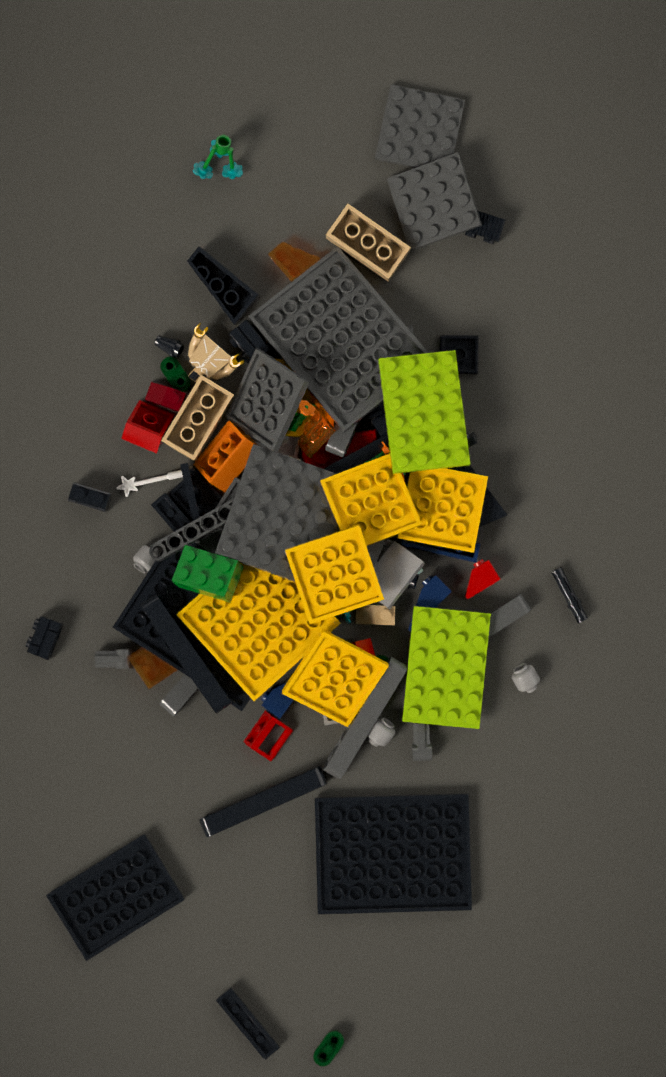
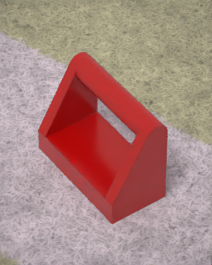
M265 710L243 742L272 762L294 730ZM278 724L285 730L267 754L259 747L274 725Z

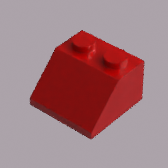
M139 400L126 422L121 439L157 454L163 443L161 440L170 427L174 414Z

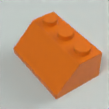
M228 420L193 465L210 484L226 492L234 478H237L245 469L253 444H258Z

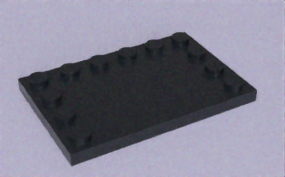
M146 834L138 837L46 895L86 961L185 900Z

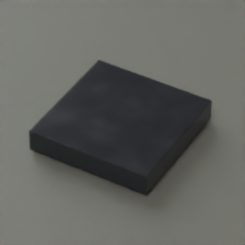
M440 335V352L456 351L458 374H478L479 335Z

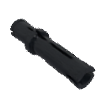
M561 567L551 572L568 604V609H571L577 623L588 619L581 605L582 601L577 598L563 568Z

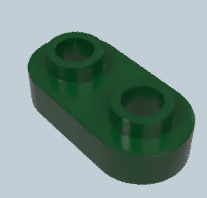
M167 357L163 359L160 368L171 386L181 392L187 391L190 388L191 381L182 366L175 358ZM172 363L173 369L168 370L166 368L167 364ZM179 379L184 380V384L181 386L177 384Z
M329 1031L317 1046L313 1054V1059L317 1065H329L342 1048L344 1037L340 1031ZM333 1036L338 1038L336 1043L331 1041ZM325 1052L327 1056L326 1058H321L319 1054Z

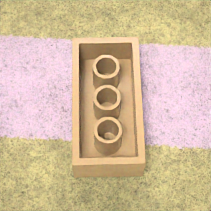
M349 204L346 205L326 234L327 240L388 282L411 249L410 246Z
M200 375L161 441L196 462L233 401L234 394Z

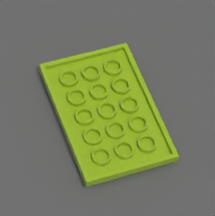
M456 351L379 358L378 363L393 474L470 466Z
M413 606L402 722L473 729L480 728L490 613Z

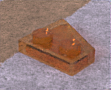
M281 242L268 253V256L291 282L320 260L318 256L306 253L285 242Z
M317 406L315 407V415L312 416L310 422L306 421L303 434L298 441V446L309 458H312L336 431Z
M143 647L128 656V659L148 689L177 671L176 668Z

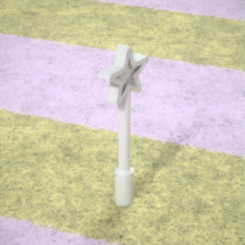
M178 470L169 472L167 475L136 482L135 477L127 480L124 476H121L123 484L116 488L124 490L125 497H128L130 491H138L136 486L166 479L173 480L181 478L183 475L182 471Z

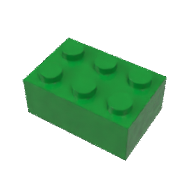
M185 545L172 582L180 588L231 603L244 566L238 560Z

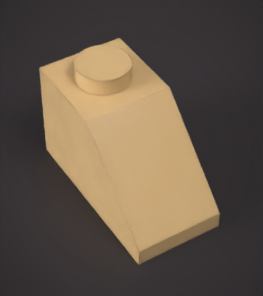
M366 605L357 608L356 624L395 625V606H392L390 610L381 605Z

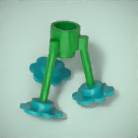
M224 134L211 141L212 146L206 161L194 164L193 173L200 176L201 179H211L213 177V169L209 166L212 157L214 155L218 158H222L223 155L229 156V164L223 166L222 176L235 179L243 175L242 165H237L233 161V148L230 147L231 139Z

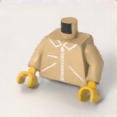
M199 323L194 329L195 333L189 345V362L195 368L188 376L194 382H197L200 375H205L209 380L212 378L218 380L228 377L238 366L244 363V360L237 362L236 358L239 354L231 357L208 336L205 335L203 337L208 331V327L201 331L199 328L201 323Z

